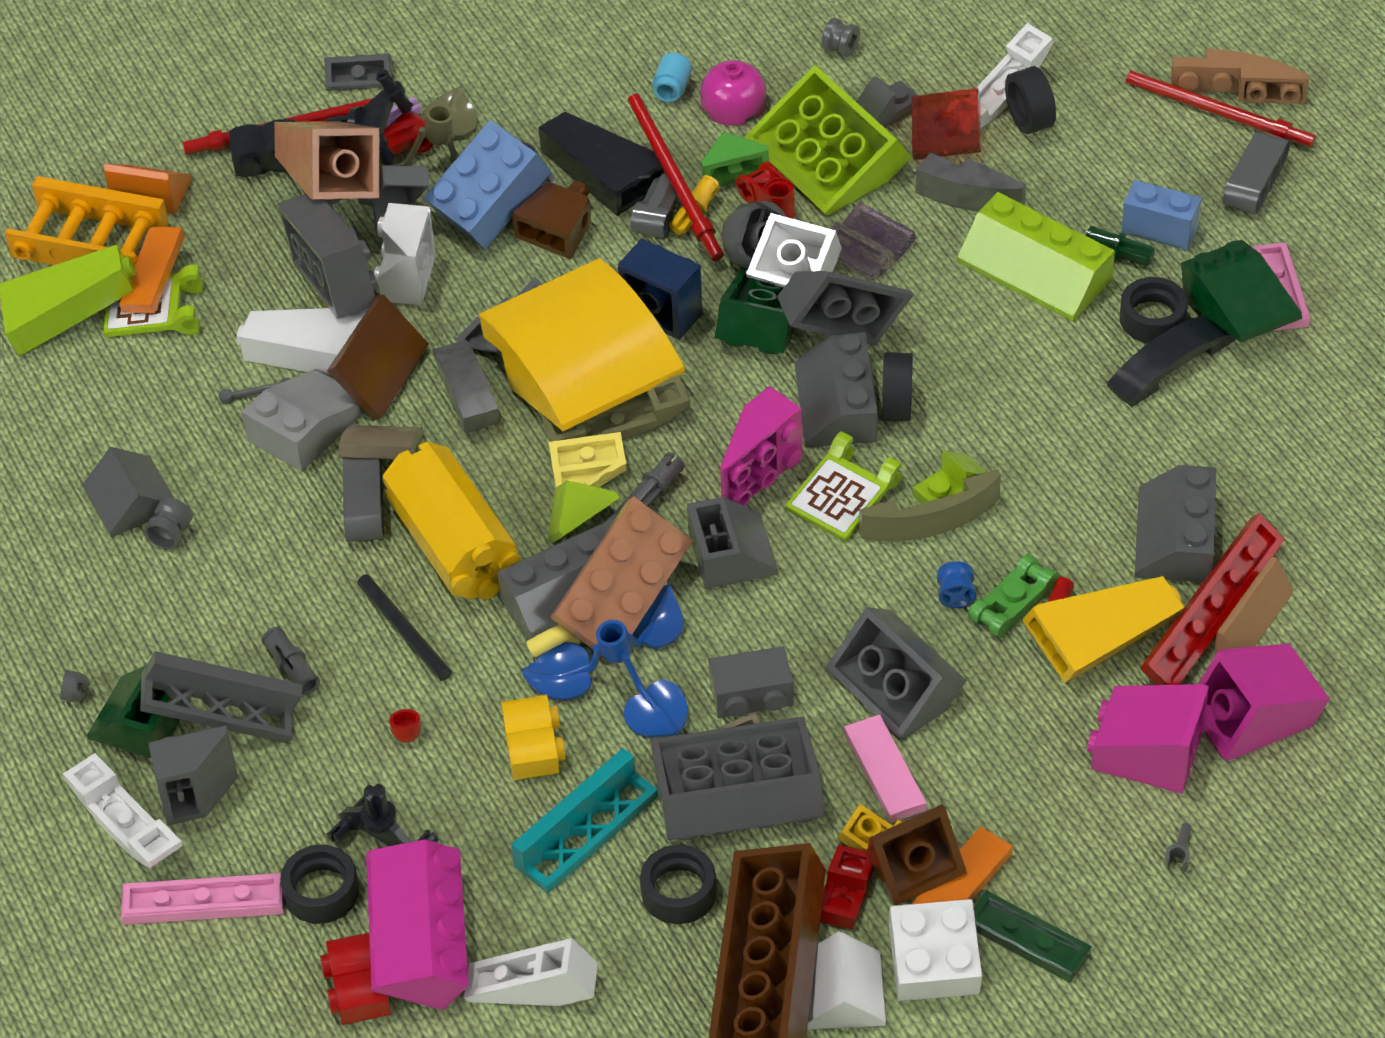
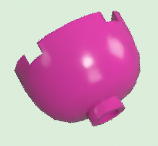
M740 60L720 62L710 68L702 80L701 108L709 113V118L714 122L723 125L746 124V118L755 115V119H757L766 108L767 90L765 81L761 73L750 63Z

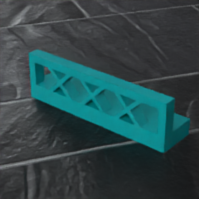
M622 748L511 844L514 867L548 894L659 796L658 789L636 773L634 756ZM630 784L643 793L636 800L619 801V794ZM615 811V818L609 824L592 825V817L598 812ZM587 835V843L580 849H564V841L570 836ZM543 860H559V867L548 877L535 869Z

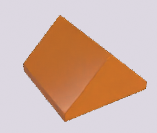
M104 164V174L108 189L164 199L166 212L169 214H176L192 179V174L129 164Z

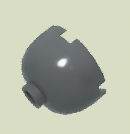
M755 201L739 205L727 216L722 230L723 248L727 256L739 267L749 268L770 213L786 217L784 212L775 203Z

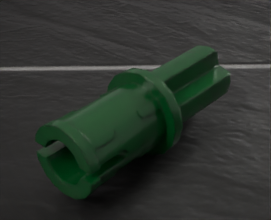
M1092 225L1086 233L1087 237L1115 250L1114 259L1116 260L1118 257H1122L1144 265H1150L1153 260L1155 249L1152 246L1128 239L1125 233H1111Z

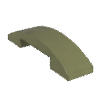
M677 375L646 391V395L627 400L565 431H562L545 416L541 417L550 442L621 432L622 440L662 425L683 412L691 404L680 375Z
M997 469L963 479V492L899 510L895 500L859 509V534L862 539L873 541H908L927 538L956 529L974 520L996 503L1000 498L1001 474Z

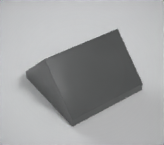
M115 447L108 449L83 483L84 490L111 537L148 523L150 518L156 516L155 509L161 499L174 498L150 456Z

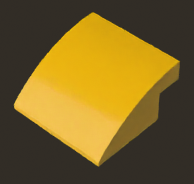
M601 258L479 314L484 338L502 352L509 388L562 431L634 398L670 377L685 373L682 361L655 317L629 284Z

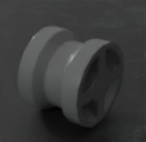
M833 17L824 29L822 47L830 51L833 49L839 50L840 55L846 57L851 56L859 42L860 27L854 24L844 25L842 20Z

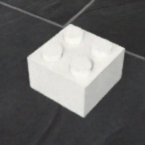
M972 899L890 906L889 933L897 1001L976 995L980 993L982 973Z

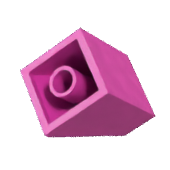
M1290 643L1218 650L1198 683L1209 686L1203 730L1225 761L1232 760L1312 727L1330 700Z
M1202 684L1114 686L1110 700L1103 699L1099 709L1097 722L1101 723L1099 731L1093 729L1089 737L1087 752L1093 753L1091 769L1183 794L1203 734L1209 686Z

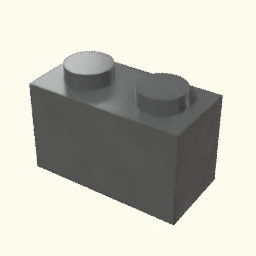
M784 646L708 658L709 682L718 718L727 716L738 717L745 713L779 710L783 707L794 706L793 680Z

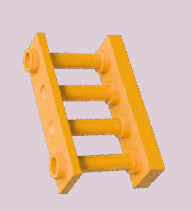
M36 176L32 183L37 211L25 231L7 228L5 236L11 257L56 265L107 248L104 247V244L114 225L129 226L132 229L121 248V252L124 257L130 256L135 265L137 260L136 250L146 231L150 227H167L169 222L164 199ZM51 212L69 215L57 237L40 234ZM83 218L101 221L89 243L72 240Z

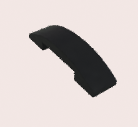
M1206 315L1186 320L1160 334L1135 353L1107 382V387L1132 408L1158 391L1159 380L1204 351L1212 356L1236 339Z

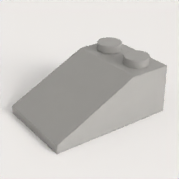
M315 369L265 389L241 413L247 441L296 469L303 471L364 410L336 380Z

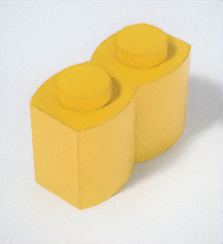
M547 695L502 701V714L513 780L560 773L558 761L566 760L563 738H555L553 729L560 728L557 705L549 706Z

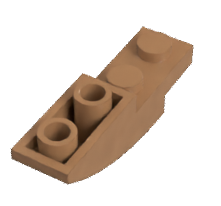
M1206 49L1205 58L1173 57L1170 84L1193 92L1238 93V102L1306 104L1309 75L1292 66L1266 57L1237 51Z

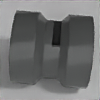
M171 497L163 498L155 509L156 516L150 518L146 524L144 534L154 545L163 549H173L178 545L182 537L181 530L188 527L193 514L190 508L178 499Z

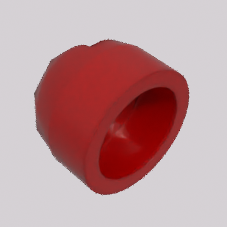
M402 709L390 716V730L396 740L402 743H410L419 737L421 720L418 712L411 709Z

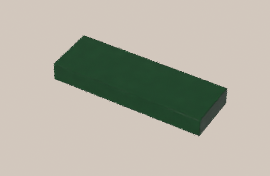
M986 890L973 908L976 933L1069 983L1072 982L1091 955L1092 946Z

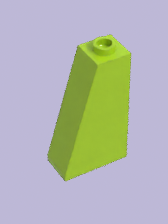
M118 244L0 283L5 335L18 356L29 352L132 292L133 284L131 277L136 276V270L131 257H124Z

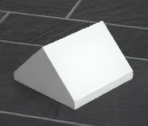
M840 931L818 943L807 1030L886 1026L880 951Z

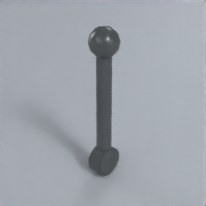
M283 378L278 383L234 392L224 389L219 393V399L222 404H230L236 398L260 394L265 389L288 381L290 378Z

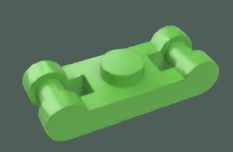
M1026 554L1020 559L1016 568L982 600L978 599L975 601L968 612V618L977 624L984 623L989 627V632L1001 638L1053 589L1059 574L1049 567L1046 569L1038 565L1037 559ZM1029 578L1036 581L1032 586L1026 583Z

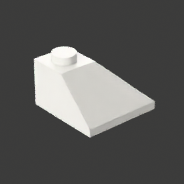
M770 213L746 275L752 279L785 287L793 274L798 271L833 272L842 249L837 233L832 229Z

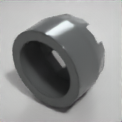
M66 670L60 699L70 702L84 700L89 693L80 691L81 685L90 686L89 679L80 672Z

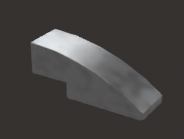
M930 153L916 168V193L934 201L959 208L980 211L999 192L1025 205L1026 184L972 159L967 158L959 166Z
M464 340L433 349V355L453 410L457 412L463 432L467 433L499 424L498 407L484 372L468 341Z

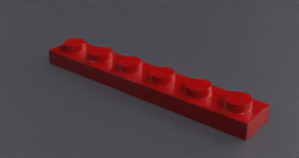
M1260 513L1249 519L1140 667V670L1155 685H1180L1265 564L1284 542L1285 539Z

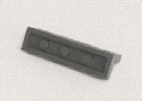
M155 651L141 675L140 711L212 727L227 725V730L288 743L292 738V711L302 697V684ZM152 688L165 691L172 701L166 703L152 700ZM192 697L202 699L210 709L206 711L197 710L188 699ZM227 706L238 707L246 717L243 719L233 718L224 708ZM264 714L279 716L280 728L269 726L261 716Z

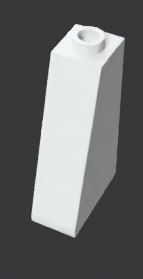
M329 308L251 311L245 324L239 326L237 344L241 346L244 361L304 372L316 369L327 376H331L327 372L328 368L368 308L337 319Z

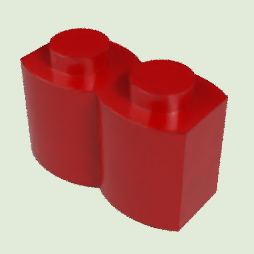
M369 933L325 941L327 954L320 955L324 980L332 978L334 989L327 990L331 1014L339 1013L342 1025L389 1016L388 995L373 992L371 987Z

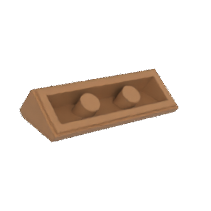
M1272 557L1268 560L1217 631L1215 655L1218 650L1255 647L1292 595V586L1277 558Z

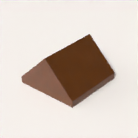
M943 804L869 837L867 854L894 906L967 873L946 808Z

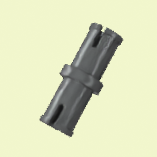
M273 627L266 631L262 636V643L276 659L278 670L282 674H287L293 683L302 684V695L315 691L320 684V678L315 675L306 663L304 652L292 644L282 628Z

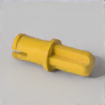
M709 175L702 176L697 186L691 192L703 215L706 214L707 206L712 198L720 190L719 182ZM683 206L669 223L670 230L678 236H683L693 225Z

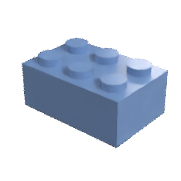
M489 120L425 195L424 199L440 217L485 250L512 219L513 211L531 197L551 173V170L537 153Z

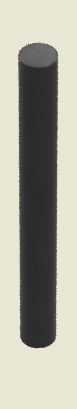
M368 574L362 575L358 579L357 585L440 681L449 678L452 670Z

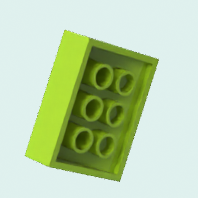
M816 65L744 136L745 139L766 145L769 150V162L826 216L889 182L912 158L889 131Z

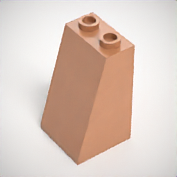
M340 121L275 122V157L310 199L379 198V128Z

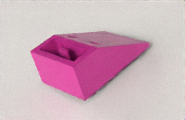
M771 386L744 406L720 466L721 497H725L743 506H746L750 498L760 490L771 486L776 477L786 469L797 465L801 457H803L802 408Z

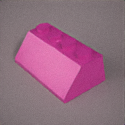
M425 839L370 850L366 854L372 991L444 1010L468 987L460 849Z

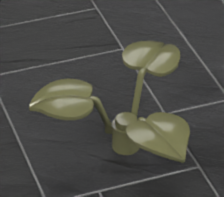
M461 87L441 95L424 109L421 117L425 120V127L419 128V135L408 156L401 162L399 154H395V161L386 166H409L424 137H427L435 145L447 142L451 160L454 163L458 158L454 138H462L473 133L478 123L476 111L467 100ZM379 160L380 168L382 165H384L382 160Z

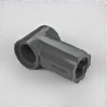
M666 174L654 178L644 201H638L635 204L630 220L632 232L662 239L667 238L670 232L669 223L673 219V211L679 198Z

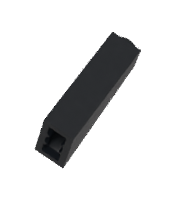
M563 112L538 127L541 152L575 181L583 182L588 187L589 193L616 216L633 207L638 201H643L654 178L666 174L654 151L568 112Z

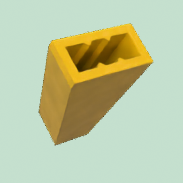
M1161 576L1038 604L1029 611L1022 621L1064 684L1170 623L1185 607L1181 603V597L1176 588L1169 585L1165 578Z

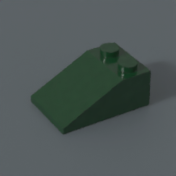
M1243 240L1228 242L1223 247L1210 252L1199 253L1194 258L1181 262L1183 290L1188 297V303L1240 343L1302 319V312L1261 253Z
M741 267L720 299L715 339L724 340L727 345L742 347L744 345L757 347L766 354L784 353L791 342L795 330L794 327H790L777 298L784 287L749 278L746 275L748 269Z

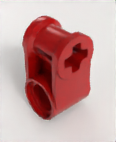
M765 161L759 165V169L747 176L741 174L736 178L738 192L747 203L755 201L775 203L787 218H794L796 214L794 184L778 172L771 163Z

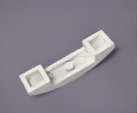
M1027 23L1006 45L1008 54L969 96L962 93L944 112L941 120L966 136L983 128L1008 107L1005 95V79L1007 75L1031 66L1039 68L1054 42L1053 38Z
M96 753L63 773L67 784L94 819L119 846L141 864L151 868L183 846L182 841L160 819L155 821L121 787L116 774Z

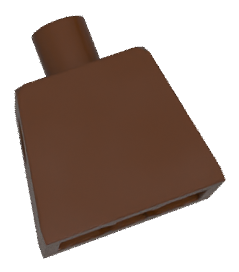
M577 180L573 181L568 188L554 183L543 185L513 211L512 218L515 238L571 260L591 223L590 200L587 197L589 195L588 187L583 182Z

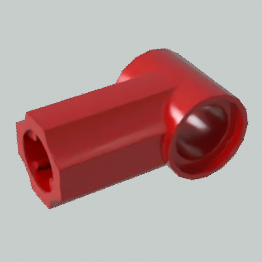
M412 110L406 114L401 113L394 124L385 127L383 134L388 139L387 146L394 154L411 149L419 135V128L425 127V120ZM424 137L417 152L424 153L434 144L427 137Z

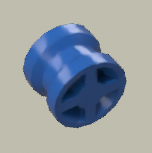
M960 561L949 562L938 569L937 583L940 586L938 596L942 605L953 609L963 608L975 601L974 570L969 564Z

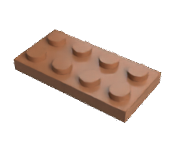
M632 496L628 499L550 618L591 648L593 645L598 644L596 638L597 628L608 620L622 622L626 626L627 631L632 635L693 540L636 497Z

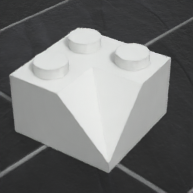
M388 203L385 217L379 218L377 228L378 237L383 238L381 248L382 263L381 266H376L374 271L380 295L384 294L391 303L422 305L436 257L430 207Z

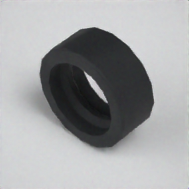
M1031 66L1008 74L1005 79L1006 101L1010 114L1020 131L1025 134H1031L1052 127L1056 121V104L1051 86L1043 72L1036 66Z
M1162 277L1137 279L1129 284L1121 295L1119 322L1123 330L1133 339L1149 343L1160 334L1187 320L1188 297L1184 290L1171 280ZM1145 302H1159L1170 307L1174 313L1159 319L1148 318L1138 314L1133 308Z
M884 353L883 421H911L912 353Z
M327 844L311 845L303 848L286 861L281 871V889L284 901L289 912L299 920L312 924L332 922L348 913L358 898L359 882L355 865L351 857L340 848ZM317 870L337 872L343 878L342 886L335 893L324 898H308L300 895L296 889L298 882L304 876Z
M671 845L662 847L652 853L642 865L640 873V889L645 908L653 917L672 924L694 922L706 915L714 905L717 894V881L713 862L704 852L693 846ZM684 870L699 876L702 880V887L698 892L689 897L675 899L658 893L655 889V882L667 872Z

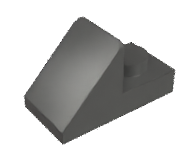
M877 76L870 80L856 101L884 128L921 108V97L901 80L888 87Z

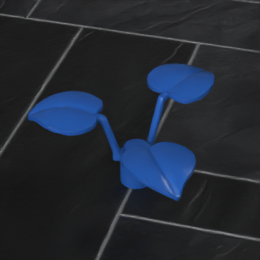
M666 585L661 589L632 635L627 631L626 626L618 620L603 622L596 631L598 644L592 647L594 653L591 662L587 651L583 647L574 643H564L542 654L532 664L523 668L522 674L525 680L541 695H547L548 698L553 700L568 701L582 696L590 689L592 682L588 672H592L597 668L600 655L612 663L623 662L636 689L640 693L631 697L625 705L624 718L628 727L634 733L650 738L668 737L680 733L688 717V707L683 692L677 685L667 680L655 681L646 690L629 656L632 650L631 644L639 648L645 643L650 648L659 649L672 644L681 635L684 626L683 615L675 599L672 587Z

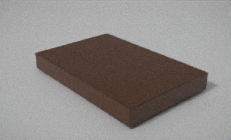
M383 294L374 299L327 372L373 420L382 418L429 343Z

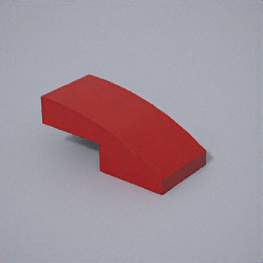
M838 845L827 870L820 922L854 930L874 870L867 851Z

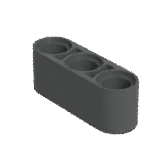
M1257 130L1227 182L1223 194V204L1257 214L1286 162L1290 150V140Z
M343 457V511L346 542L384 539L381 459Z

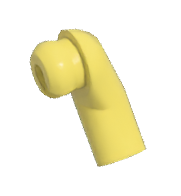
M558 624L527 640V646L536 658L563 643L579 645L582 641Z

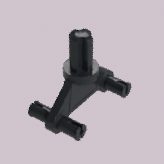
M381 70L376 75L378 76L376 80L384 88L379 94L363 107L351 108L348 115L330 117L325 122L340 121L379 128V157L384 165H390L395 161L396 155L387 146L388 139L383 133L391 109L395 103L400 112L406 114L412 110L413 103L405 95L406 90L401 82L394 81L388 70Z
M379 783L375 786L367 785L363 790V796L354 806H347L339 815L341 820L327 832L328 839L332 843L335 841V845H340L352 830L358 831L359 829L387 846L413 842L400 828L399 824L396 823L397 813L395 806L387 800L385 787ZM425 830L417 840L426 839L436 843L439 841L437 835L434 832L431 833L430 830Z

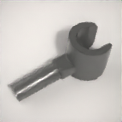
M1188 823L1182 824L1177 843L1169 846L1166 850L1165 866L1167 868L1169 867L1170 859L1173 857L1183 859L1182 871H1186L1189 867L1190 853L1187 849V842L1192 827Z

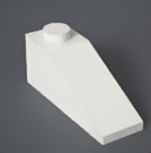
M573 938L469 963L468 987L465 989L464 999L468 1002L545 1006H561L594 998L598 962Z

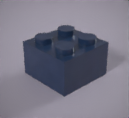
M641 238L618 263V274L640 297L665 334L680 340L703 314L701 265L693 260L679 256L660 245H655Z

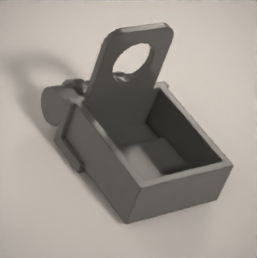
M382 165L379 168V198L358 199L359 204L373 207L377 235L379 218L386 213L388 203L414 205L413 203L430 186L428 167Z

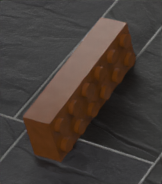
M811 843L734 851L709 1038H806L826 869Z

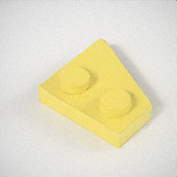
M621 432L549 442L555 488L566 480L599 488L626 471V459Z

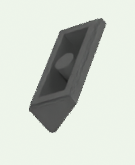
M390 54L324 58L326 91L382 88L376 80V77H378L376 75L381 70H388L392 77V58Z

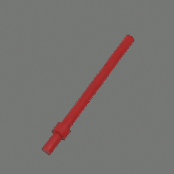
M1131 70L1126 77V83L1310 148L1315 144V134L1294 128L1291 122L1282 119L1274 121Z
M639 94L631 95L627 101L693 224L691 230L697 241L703 243L711 260H720L724 253L714 236L716 233L710 219L705 218L642 98Z
M373 98L284 119L296 120V122H325L330 117L348 115L351 108L363 107ZM221 130L208 132V136L183 141L182 145L185 155L209 149L212 152L226 149L225 146L230 145L229 131L222 133Z

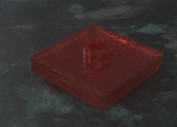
M978 88L911 96L912 155L914 160L925 159L930 153L945 157L981 152V112Z

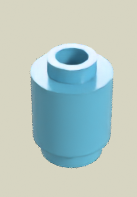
M668 53L662 56L652 82L654 94L658 99L664 102H674L684 94L692 72V64L685 56L678 53Z

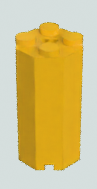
M427 441L418 445L421 451L411 454L409 450L399 453L382 475L383 483L387 487V490L384 489L385 496L452 595L469 599L480 597L483 600L494 597L499 591L497 572L521 561L516 550V544L448 447Z

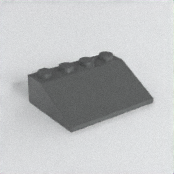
M804 716L650 739L667 840H689L700 835L713 833L729 834L740 829L753 827L768 828L779 823L793 821L808 822L813 818L825 817L821 775Z

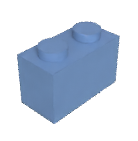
M1134 180L1124 201L1121 232L1188 250L1198 229L1202 197Z

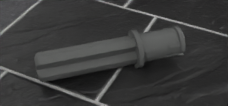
M667 452L651 472L643 474L642 482L607 521L617 517L628 499L632 496L648 507L658 496H664L667 492V486L685 468L681 458L677 456L671 462L675 454Z

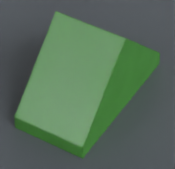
M723 131L701 161L702 176L709 175L719 182L720 187L736 183V178L741 174L747 176L759 169L761 163L769 162V150L766 145Z

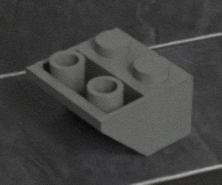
M725 497L687 504L688 533L690 539L693 540L692 546L705 589L778 574V568L760 513Z
M227 725L205 728L198 732L176 737L169 736L162 740L148 743L167 825L207 817L238 778Z

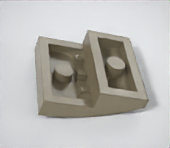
M349 425L344 430L339 442V456L345 458L395 459L399 453L406 450L414 454V452L419 451L418 445L422 441L423 427Z

